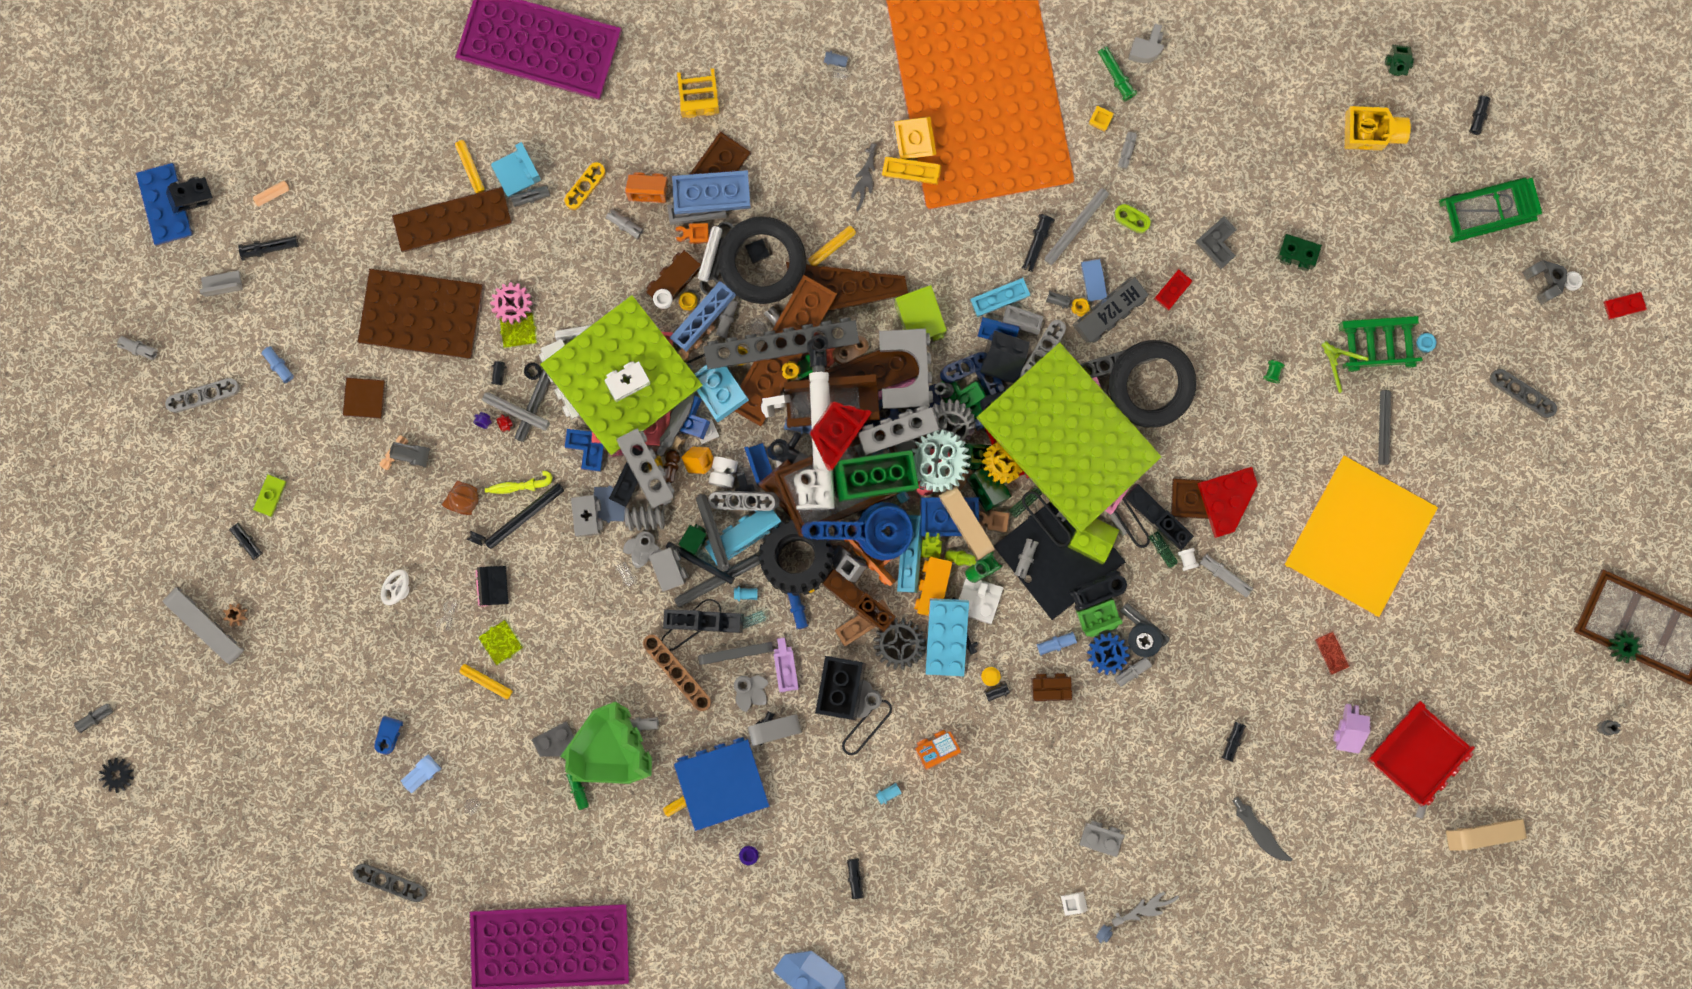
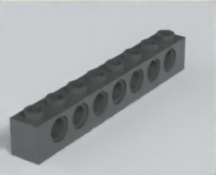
M851 317L839 319L840 323L832 324V321L821 322V326L818 327L808 324L803 325L800 330H794V327L785 328L783 333L777 334L775 330L764 332V336L757 337L756 334L745 335V339L742 340L732 337L727 338L725 343H719L718 340L709 341L707 346H703L707 369L809 353L807 343L817 331L822 332L827 338V349L859 344L856 320L851 321ZM836 328H840L843 331V337L840 339L835 338L832 334ZM797 335L805 337L806 342L803 345L795 343L794 339ZM784 338L787 342L786 347L778 348L775 344L776 340ZM760 341H765L768 344V348L764 352H760L757 349V344ZM814 341V346L817 349H821L820 342ZM742 344L749 347L746 355L738 353V347ZM721 348L729 349L730 355L727 358L719 356Z

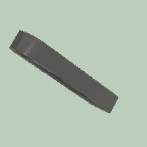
M1497 369L1491 373L1490 382L1492 385L1541 417L1550 418L1556 414L1557 406L1552 400L1503 369ZM1502 374L1501 378L1503 380L1508 381L1510 379L1511 381L1506 385L1505 388L1504 385L1506 383L1503 381L1497 382V377L1495 375ZM1513 383L1520 387V391L1517 394L1510 390V386ZM1528 394H1533L1536 397L1534 404L1527 402L1526 397ZM1541 400H1543L1541 404L1543 406L1550 405V410L1552 412H1548L1546 414V409L1544 407L1539 406L1538 408H1536V406L1540 403Z
M772 642L698 655L699 665L773 652Z
M359 864L353 870V876L357 881L409 901L420 902L426 897V889L421 884L371 865ZM364 867L365 872L372 874V870H374L375 873L372 875L371 882L368 881L369 876L365 875L361 878L358 869L361 870ZM378 874L385 875V884H377L376 876ZM396 881L404 883L403 891L397 892L394 889ZM408 884L411 885V887L409 888L411 890H417V888H419L420 893H422V896L414 898L415 894L411 892H408V894L405 895L406 891L408 890Z

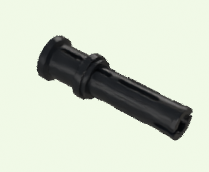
M1039 214L1038 216L1039 222L1036 229H1033L1034 237L1021 267L1026 270L1030 263L1029 272L1034 271L1033 269L1043 242L1049 237L1050 226L1055 222V219L1044 214Z
M296 235L262 243L257 240L252 244H238L242 261L255 256L260 258L265 253L299 247ZM286 243V244H284V245H279V246L271 247V246H273V245H278V244Z

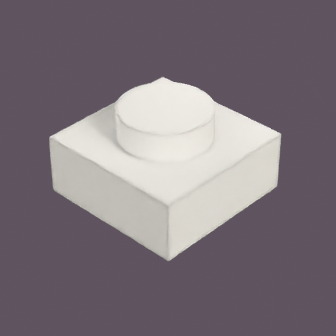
M712 419L708 420L710 425L704 439H700L701 444L719 437Z

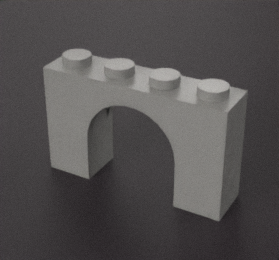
M926 329L879 331L880 352H907L916 359L919 366L918 378L912 385L905 388L882 389L883 409L920 408L926 405L929 407V403L933 402V393L929 391L928 383H932V373L928 372L927 364H931V354L927 353L926 345H930V335L926 333Z

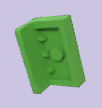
M1113 598L1083 610H1076L1082 631L1087 637L1097 636L1100 632L1107 629H1116L1118 625L1123 623L1118 615Z

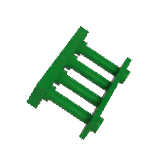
M1418 316L1351 320L1339 323V332L1345 331V334H1347L1348 351L1357 354L1356 330H1364L1369 358L1368 361L1357 362V358L1349 356V362L1342 365L1343 369H1348V372L1360 371V368L1394 365H1405V368L1417 367V364L1423 361L1422 357L1414 358L1412 329L1419 324ZM1401 327L1402 331H1404L1405 359H1395L1394 328ZM1375 329H1383V332H1385L1387 360H1376Z

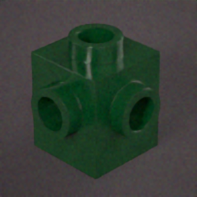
M1392 44L1390 54H1387L1385 57V66H1387L1389 74L1394 76L1408 75V71L1412 69L1414 63L1411 47Z

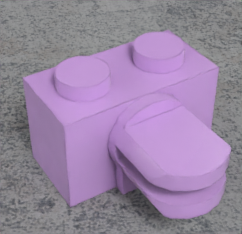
M1346 704L1343 719L1339 722V729L1334 732L1333 741L1336 742V750L1359 754L1370 734V717L1359 715V706L1354 705L1352 708L1351 704Z

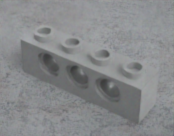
M928 405L917 408V413L910 415L908 411L898 415L899 419L892 421L891 418L880 421L881 425L874 427L871 424L862 427L863 431L858 434L865 454H871L940 430L934 408H928ZM916 417L922 420V426L919 429L912 425V421ZM896 424H901L904 427L901 435L894 432ZM878 430L885 432L886 436L883 441H879L876 438Z
M635 429L616 439L651 508L673 498L672 493L675 491L670 482H665L663 476L666 474L661 465H656L654 459L657 457L653 449L647 448L645 442L648 440L644 432H639L638 429ZM635 445L641 446L643 449L642 455L635 456L632 453V447ZM648 462L651 464L652 470L650 473H644L641 470L642 463ZM657 479L660 481L661 487L659 490H653L650 487L652 480Z

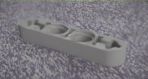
M1054 320L1050 323L1023 367L1020 377L1036 364L1033 359L1034 356L1039 355L1043 358L1060 342L1066 331V326L1062 321ZM1059 326L1060 329L1056 333L1055 337L1051 336L1054 331V328ZM1048 340L1052 342L1053 347L1050 349L1045 348L1043 341Z
M227 378L171 395L166 399L165 406L169 411L179 413L232 397L239 392L240 385L236 380ZM228 383L235 385V387L232 388V392H230L229 390H223L222 392L224 394L221 395L219 385H221V388L228 387ZM210 388L217 390V395L214 398H209L207 395ZM196 393L199 399L196 403L191 404L189 396ZM182 396H184L187 406L184 403H180L175 409L170 404L173 403L174 399L178 402L183 401Z
M716 491L710 494L708 499L712 508L725 510L770 511L779 505V497L772 492ZM733 495L737 496L739 499V504L737 506L732 503L731 499ZM750 496L756 499L755 506L750 505L748 501ZM715 498L725 499V501L719 503ZM769 499L772 501V504L762 503V500Z

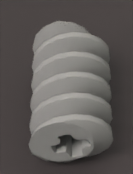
M643 506L640 507L639 512H637L635 507H633L632 512H629L628 508L625 507L626 528L628 526L630 531H633L635 526L640 531L642 525L645 530H649L650 524L653 530H656L658 524L661 529H664V507L660 511L659 506H656L655 511H652L651 506H648L646 512Z

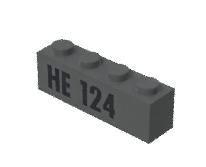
M1129 277L1072 325L1085 342L1095 343L1102 337L1101 334L1104 331H1110L1117 325L1116 321L1129 316L1132 308L1141 306L1149 294L1136 277Z

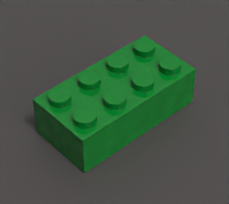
M912 450L838 461L833 469L839 502L909 492L919 488Z

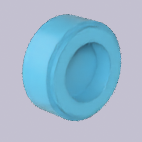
M1430 333L1420 335L1416 341L1417 348L1425 353L1432 351L1436 347L1435 337Z

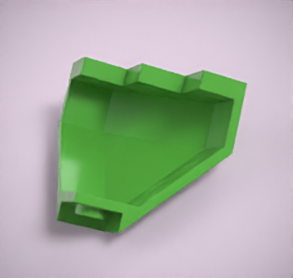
M615 701L591 712L560 756L566 760L565 772L572 775V781L630 784L652 775V757L649 751L645 752L641 744L643 739L638 728L633 727L629 719L631 714L626 707Z

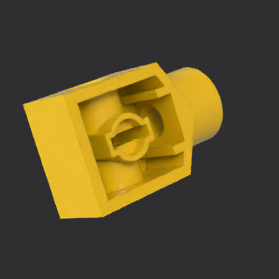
M1350 106L1345 112L1344 149L1382 151L1388 143L1407 144L1411 129L1409 117H1393L1389 108Z

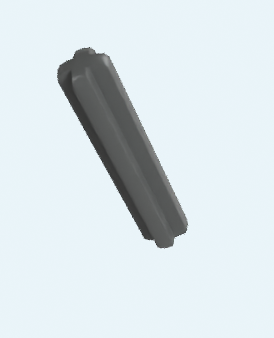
M1129 603L1122 607L1121 612L1136 625L1144 622L1151 623ZM1161 631L1163 636L1162 646L1164 647L1170 638Z

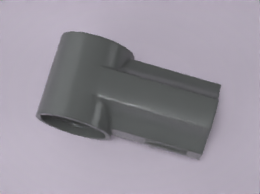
M393 442L389 454L392 459L426 468L430 448Z

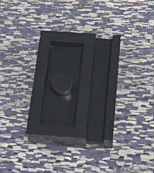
M506 566L477 567L479 605L509 604Z

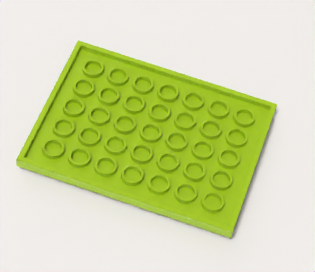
M1060 342L976 417L1078 533H1081L1162 457Z

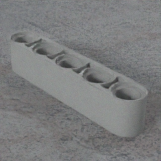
M176 586L166 596L163 603L217 655L231 665L242 654L244 649L239 648L236 645L237 642L229 634L226 635L215 621L212 622L209 619L210 616L201 608L198 609L195 606L196 603L188 595L185 596L181 592L182 590Z

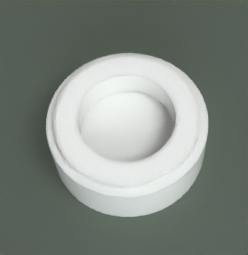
M660 289L655 292L653 301L659 309H667L671 306L673 298L668 290Z

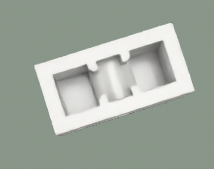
M632 361L623 366L624 369L620 372L615 370L606 375L607 378L604 380L615 402L650 385V381L639 362L634 363ZM624 376L626 378L631 377L630 384L622 383Z

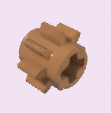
M239 603L236 608L233 604H229L230 608L223 610L226 613V617L223 620L230 621L229 626L232 627L235 625V622L238 626H242L241 621L248 620L245 617V613L248 610H242V604ZM234 611L239 612V614L236 616L237 619L232 618V616L235 614Z

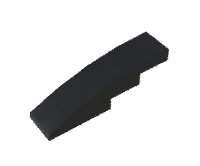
M664 609L663 629L743 633L744 614Z

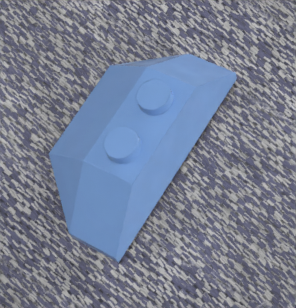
M813 951L785 954L773 970L793 989H846L844 975Z

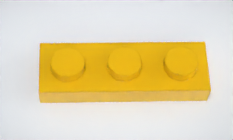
M885 157L882 176L938 185L941 165Z

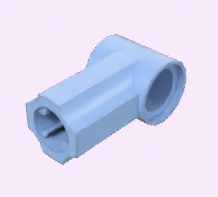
M429 754L422 758L415 765L416 767L401 780L403 786L410 793H413L424 782L433 778L437 771L441 770L440 766Z

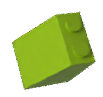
M931 285L895 298L894 306L904 330L926 329V333L930 335V340L938 341L944 338L943 335L946 334L947 330Z

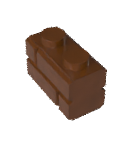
M1056 673L1055 677L1047 678V674H1035V678H1031L1032 702L1072 700L1071 677H1066V673Z

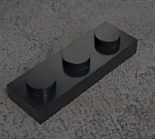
M635 447L632 449V453L635 456H640L643 453L642 450ZM626 462L609 497L610 500L624 507H627L638 484L628 462ZM648 462L642 463V465H641V470H642L643 472H644V470H645V468H646Z

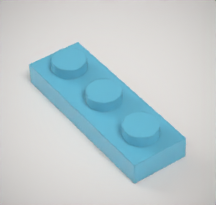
M1021 278L971 298L970 302L978 318L1030 297V293L1024 279Z

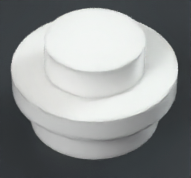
M1574 271L1568 272L1565 288L1571 291L1579 289L1583 282L1581 275Z

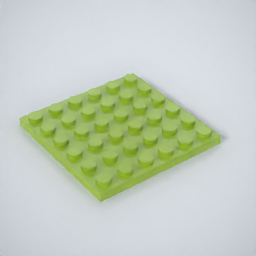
M633 295L540 364L611 456L620 450L616 439L635 429H638L639 432L645 431L703 386ZM632 361L634 363L639 362L650 381V385L615 402L605 383L606 375L615 370L620 372L624 369L623 366ZM624 376L622 383L630 384L631 377L626 378Z

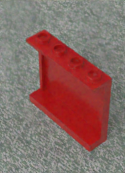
M1418 701L1367 760L1422 807L1425 804L1429 806L1435 800L1434 794L1438 790L1442 791L1448 785L1446 780L1451 775L1454 777L1461 770L1459 766L1463 761L1468 762L1474 755L1472 751L1475 747H1470L1427 710L1423 702Z

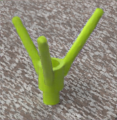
M1325 341L1321 346L1324 349V353L1328 356L1338 392L1341 393L1342 388L1336 369L1338 365L1336 359L1341 354L1368 361L1369 358L1335 348L1334 345H1330Z

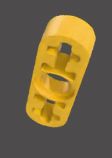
M592 163L567 193L564 199L567 208L570 210L579 209L605 176V168L601 163ZM593 168H600L601 174H596L593 177V180H595L594 183L591 179L586 177L587 175H589L591 178V176L594 174L592 171ZM582 182L590 183L588 191L580 190ZM575 190H577L581 195H584L583 198H581L580 195L577 197V204L573 203L572 205H569V198L574 199L577 195V193L574 192Z

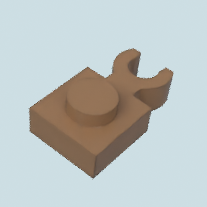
M979 511V515L983 516V521L979 522L981 526L988 524V530L1007 533L1010 513L990 511V516H987L986 513Z

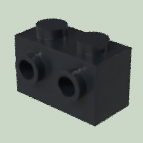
M193 177L182 183L176 181L171 183L166 190L173 213L209 205L213 199L205 177Z

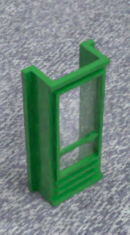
M1524 177L1438 200L1440 207L1446 206L1453 231V234L1449 236L1451 243L1538 221L1537 217L1543 214L1533 177L1528 179Z

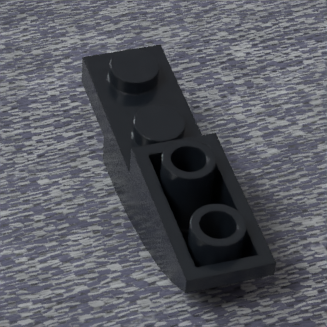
M1135 484L1123 497L1135 508V511L1178 549L1182 550L1194 537L1139 484Z

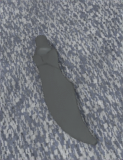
M694 393L677 405L671 413L670 424L659 440L660 446L656 451L658 455L663 456L665 451L673 446L678 432L691 412Z
M1239 797L1234 798L1232 802L1237 808L1236 815L1245 823L1257 844L1276 859L1293 861L1278 845L1269 828L1258 821L1251 807L1243 804Z

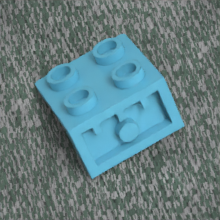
M522 142L515 145L517 151L491 164L507 197L542 181Z

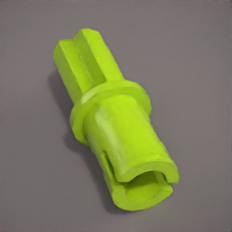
M948 550L945 554L947 561L954 562L959 566H972L976 564V557L962 550Z

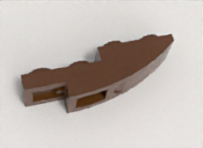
M835 569L831 571L826 580L821 584L845 606L883 632H885L896 617Z

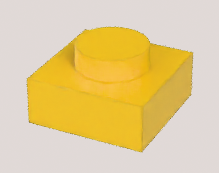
M1097 106L1088 124L1106 132L1114 113Z

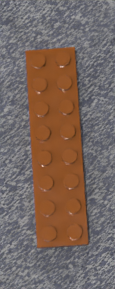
M803 275L772 331L775 330L776 334L783 333V329L794 327V330H800L803 325L808 324L818 327L837 294ZM797 335L794 341L797 345H803L806 339L803 335ZM778 338L775 344L778 348H784L787 342L784 338ZM766 342L760 352L767 350L768 344ZM802 354L754 362L740 385L749 401L734 412L762 426L766 419L761 409L762 399L780 395L784 388V382L788 381L782 375V366L789 361L798 363Z

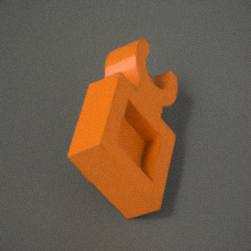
M708 223L689 224V229H685L682 226L676 227L677 232L681 231L684 233L682 237H676V241L683 242L689 239L690 244L708 243Z

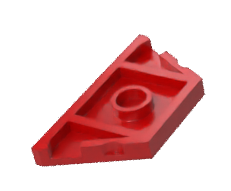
M831 402L812 428L810 435L828 471L834 469L872 412L870 410L856 409L854 406H844L841 403Z

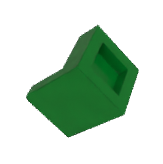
M808 354L805 359L797 363V366H800L801 369L800 374H798L800 381L808 378L809 374L813 373L812 368H810Z

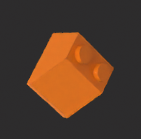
M641 172L628 175L625 189L628 201L666 203L667 177L659 173L645 176Z

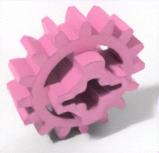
M512 282L509 283V287L502 284L503 289L496 288L498 294H492V298L495 299V301L490 302L491 306H495L492 312L497 313L496 318H502L503 323H506L507 320H509L511 325H513L514 320L521 323L520 318L527 319L525 313H531V309L528 308V306L533 305L532 301L528 300L531 298V295L525 294L527 289L525 287L521 289L520 284H517L515 287ZM506 298L514 302L517 308L509 305ZM522 298L524 300L523 308L520 307V301L522 300ZM500 299H502L501 307H499ZM510 312L517 313L515 315H508Z

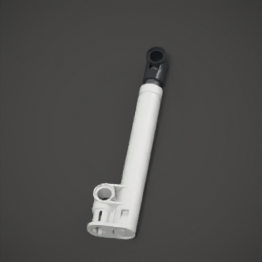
M820 334L814 336L807 343L810 368H812L813 372L809 374L811 382L812 428L830 404L829 374L825 372V367H827L826 349L828 347V340ZM814 341L820 342L821 349H817L814 346ZM812 439L813 470H803L794 477L796 492L799 494V505L796 506V510L834 509L833 470H827ZM802 475H805L808 478L807 485L802 483Z

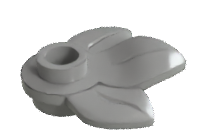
M642 531L636 538L629 539L623 548V553L632 554V563L635 568L644 566L648 560L651 561L649 558L650 554L660 551V548L655 544L653 534L648 531ZM643 538H647L649 542L647 544H643L641 540Z
M757 675L751 678L740 676L735 680L736 703L742 711L747 712L751 703L754 705H765L767 703L765 692L762 690L768 684L765 678ZM741 682L747 683L746 689L740 688Z
M863 680L857 718L868 716L871 709L878 708L882 702L880 693L873 690L871 684ZM870 696H874L876 698L875 703H870L868 701Z

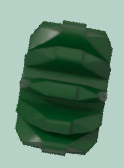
M1621 630L1620 634L1614 633L1615 639H1609V642L1613 644L1607 648L1613 650L1610 656L1616 657L1617 662L1623 660L1624 663H1629L1630 659L1636 661L1635 654H1642L1638 651V648L1643 647V645L1637 643L1640 637H1634V632L1630 631L1627 634L1626 630ZM1624 643H1627V650H1623V648L1625 647Z

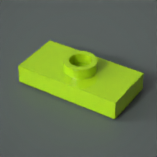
M267 474L253 510L272 517L286 481Z

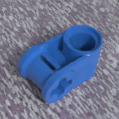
M383 716L374 744L375 750L378 753L390 754L393 752L400 735V726H403V721ZM385 741H386V744H388L389 747H388V748H384V750H383V747L380 746V745H381V742H382V743H385Z

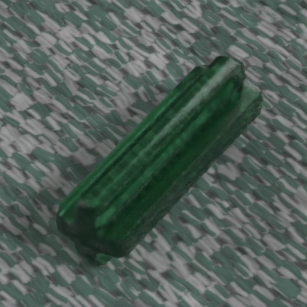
M1037 487L1031 490L1040 496L1042 495V492ZM1034 494L1027 495L1025 498L1026 505L1029 507L1038 497ZM1022 499L1009 510L1014 518H1017L1026 510L1022 504Z

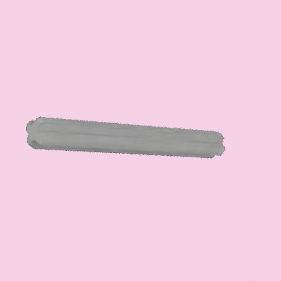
M1101 188L1046 255L1044 260L1048 264L1053 265L1108 197L1109 193L1105 189Z

